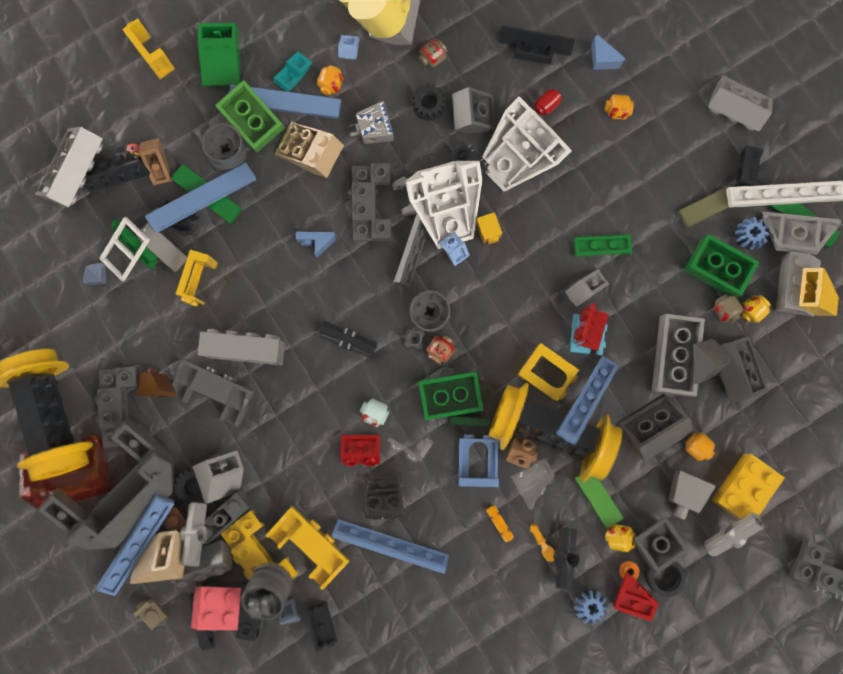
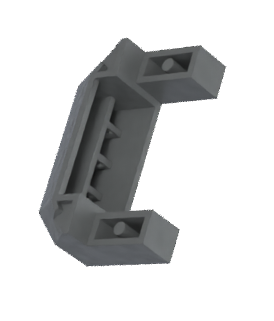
M129 417L113 432L111 439L137 459L139 463L90 512L86 511L59 488L42 503L38 510L70 535L67 543L84 550L116 548L122 541L128 538L155 494L168 498L174 491L173 455Z

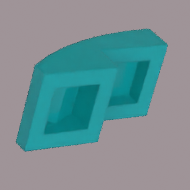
M300 52L295 53L286 61V67L274 77L273 82L284 91L289 92L309 70L312 62Z

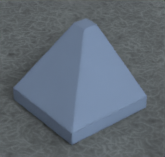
M294 598L286 601L282 613L278 616L280 625L302 620Z

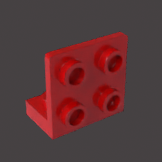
M592 303L585 307L584 310L582 309L579 316L581 324L579 328H576L573 339H576L575 345L598 351L609 314L595 310L596 304Z

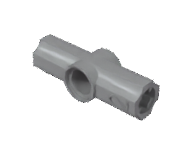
M190 503L188 506L186 526L182 527L180 532V539L184 543L181 565L199 566L201 547L208 536L207 528L204 526L206 504Z
M751 513L736 523L731 521L723 525L719 533L704 541V546L712 557L718 556L731 547L740 548L747 542L748 537L764 529V523L756 513Z

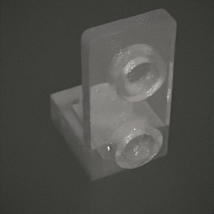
M391 437L388 440L391 442L390 447L398 452L401 449L408 453L406 457L414 462L417 460L422 461L434 442L428 437L425 440L421 439L416 447L419 451L415 453Z

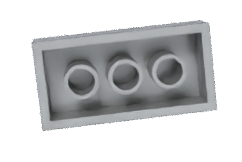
M672 314L660 316L652 392L686 397L697 396L698 384H694L693 345L703 341L705 319Z
M207 329V332H200L198 355L210 359L283 366L285 343L276 335H265V338H261L256 333H246V336H242V334L235 331H226V334H223L219 330Z

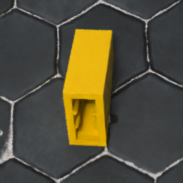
M803 268L799 307L817 316H837L839 297L824 268Z

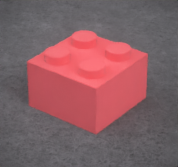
M195 586L191 628L196 630H238L241 588Z

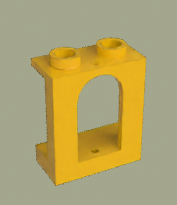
M138 18L135 21L129 22L122 29L159 79H162L175 69L161 48H158L151 54L144 48L142 43L151 38V36Z
M193 250L189 251L176 291V295L180 296L181 301L186 302V304L196 307L198 304H205V302L194 297L203 267L212 269L217 267L218 262L209 255ZM194 262H195V265H194V268H193V271H192V274H191V277H190V280H189L187 289H186V291H185V288H186V285H187V282H188V279H189V276H190V273H191L193 264H194Z
M540 343L517 376L546 394L553 402H557L558 400L562 401L566 396L568 385L575 383L578 378L576 374L579 370ZM541 356L566 374L567 379L561 388L552 387L531 372Z

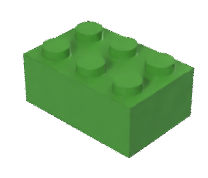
M244 80L215 105L257 153L285 129L283 124Z

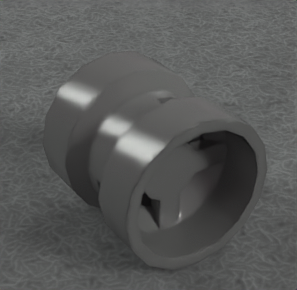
M265 595L263 598L259 596L250 598L249 614L252 618H260L262 615L266 617L275 615L276 599L273 595Z

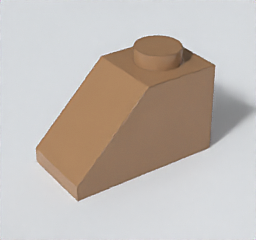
M160 139L141 142L139 154L145 167L151 172L149 177L153 186L170 182L172 179Z

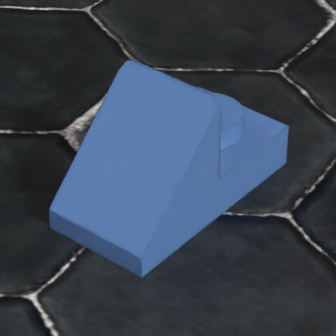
M296 232V240L302 246H312V243H315V256L318 258L336 241V235L334 232Z

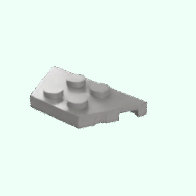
M762 212L761 215L764 225L768 226L767 231L770 233L769 236L776 250L814 255L820 252L841 223L840 219Z

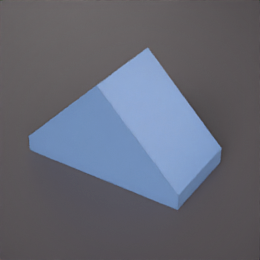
M598 34L595 36L591 45L593 70L619 69L626 58Z

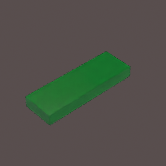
M118 219L112 222L113 234L121 223ZM124 227L118 239L136 255L142 242ZM146 247L139 259L152 270L157 266V257Z
M631 234L573 238L574 257L632 254Z

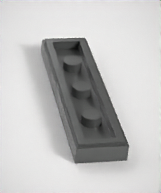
M416 214L394 280L395 283L408 289L410 288L428 234L418 214Z

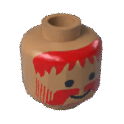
M445 335L442 338L435 336L427 347L428 357L438 364L447 363L455 351V347L452 345L453 340Z

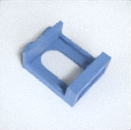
M464 435V438H459V486L499 487V440L491 438L489 435H483V439H475V435ZM475 442H482L487 447V478L468 477L469 448Z

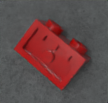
M341 435V463L346 466H355L356 464L375 466L380 464V435Z

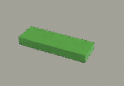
M580 475L574 478L607 529L623 519L599 479L591 476L585 482H582Z

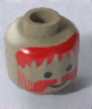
M431 39L421 46V56H419V59L424 66L428 65L434 68L446 59L447 49L442 41Z
M728 294L717 299L713 307L720 321H729L731 324L741 318L740 314L743 312V307L738 299Z

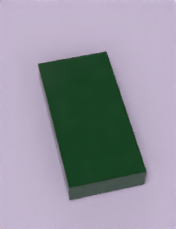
M450 416V423L488 427L490 426V419Z

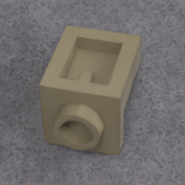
M154 597L149 601L144 599L136 606L138 610L133 614L135 618L140 616L151 630L169 616Z

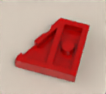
M626 572L613 603L614 609L652 622L659 605L658 601L630 573Z

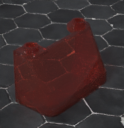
M96 434L87 435L81 440V443L92 442L93 446L86 451L89 464L77 470L48 479L31 481L28 470L20 469L19 497L32 507L39 509L42 503L57 488L75 502L109 493L111 491V480L101 438ZM28 452L20 454V462L29 458Z

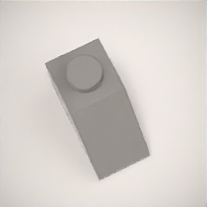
M597 269L565 292L569 300L577 307L609 285V283Z

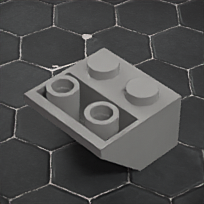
M238 451L193 466L205 504L240 491L244 468Z

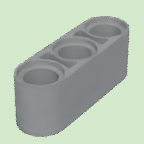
M149 223L141 229L150 239L146 247L174 272H177L186 262L187 256L161 232L155 234ZM137 234L135 235L142 243L144 242Z

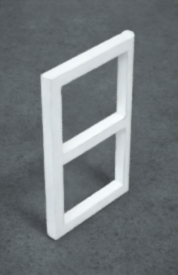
M124 217L99 259L124 282L150 239L127 217ZM126 224L144 241L135 256L118 240ZM114 244L132 260L124 274L106 258Z

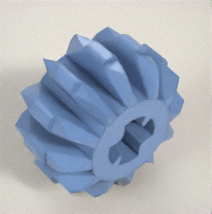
M756 217L750 220L746 218L737 225L739 230L735 231V235L739 236V238L736 239V242L741 241V247L747 246L748 250H752L754 247L759 249L762 244L768 241L765 238L770 234L765 231L768 226L762 225L763 220L757 222Z
M588 590L587 596L584 592H581L583 598L575 599L579 605H575L574 609L579 611L576 615L578 618H582L583 623L586 624L590 621L591 625H595V619L602 623L601 615L607 617V613L603 610L609 609V606L604 604L606 598L604 596L600 597V592L596 591L593 595V591ZM589 605H591V606L594 605L595 608H594V610H592V609L589 610V609H588V606H589Z

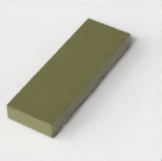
M728 187L679 210L678 213L686 228L729 208L726 193Z

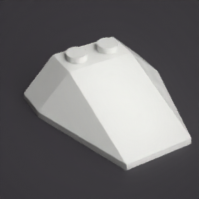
M518 97L505 110L484 152L483 158L489 164L487 167L490 170L488 176L505 192L557 166L572 150L521 97Z
M479 161L449 162L418 171L405 181L409 201L438 249L442 248L440 241L453 232L463 242L474 238L482 185Z

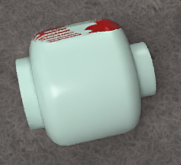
M371 399L368 403L364 402L360 409V412L363 413L362 420L374 427H378L380 424L384 425L390 412L387 410L388 406L376 399Z

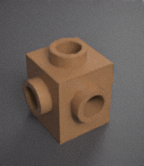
M514 436L506 461L528 469L531 462L535 463L538 452L535 451L537 444Z

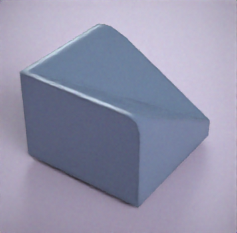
M97 263L86 266L83 284H106V265Z

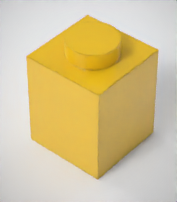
M495 212L476 219V225L483 243L493 244L499 241L502 231Z

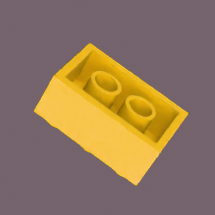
M743 453L711 501L738 521L751 513H756L759 516L784 480V477L753 454Z

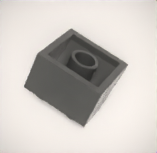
M471 87L452 94L456 131L470 134L494 132L496 130L494 98L492 94Z

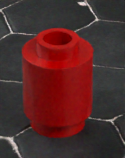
M554 88L547 90L534 102L536 113L540 116H547L560 105L562 96Z

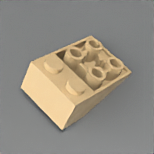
M291 122L275 155L311 173L327 178L344 145L333 134Z
M178 531L161 532L153 536L133 568L130 584L182 578L184 566L181 565L184 543H182Z

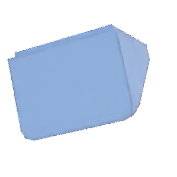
M341 35L338 45V56L355 60L358 53L359 37Z

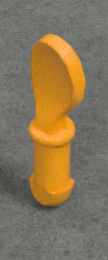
M531 524L530 532H532L537 540V544H541L544 558L549 562L554 561L555 550L552 546L545 543L546 539H544L538 529L539 527L536 524Z

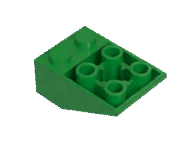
M198 23V48L202 86L239 85L240 31L236 23Z

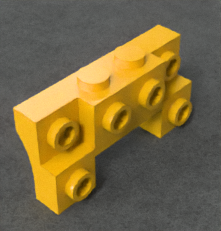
M292 506L265 536L267 538L270 537L278 545L279 549L289 539L293 541L318 565L308 577L310 579L313 578L323 590L348 564L350 559L336 547L335 539L329 533L324 534L320 530L321 526L314 519L311 521L306 519Z
M253 509L221 533L232 549L233 560L236 564H240L243 567V573L248 580H250L255 568L265 563L275 564L253 534L264 526L263 522L260 523L254 515L255 511ZM287 557L278 565L284 567L293 579L299 574V571L294 569L289 562V557Z

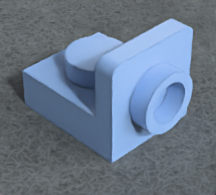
M455 232L440 241V245L446 251L450 262L454 266L470 256L465 243Z

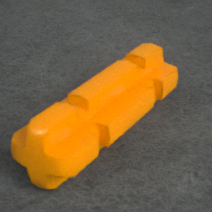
M492 505L487 508L486 512L489 517H492L491 520L499 533L502 534L501 536L504 541L512 540L514 536L508 530L509 527L501 514H498L499 511L496 506Z

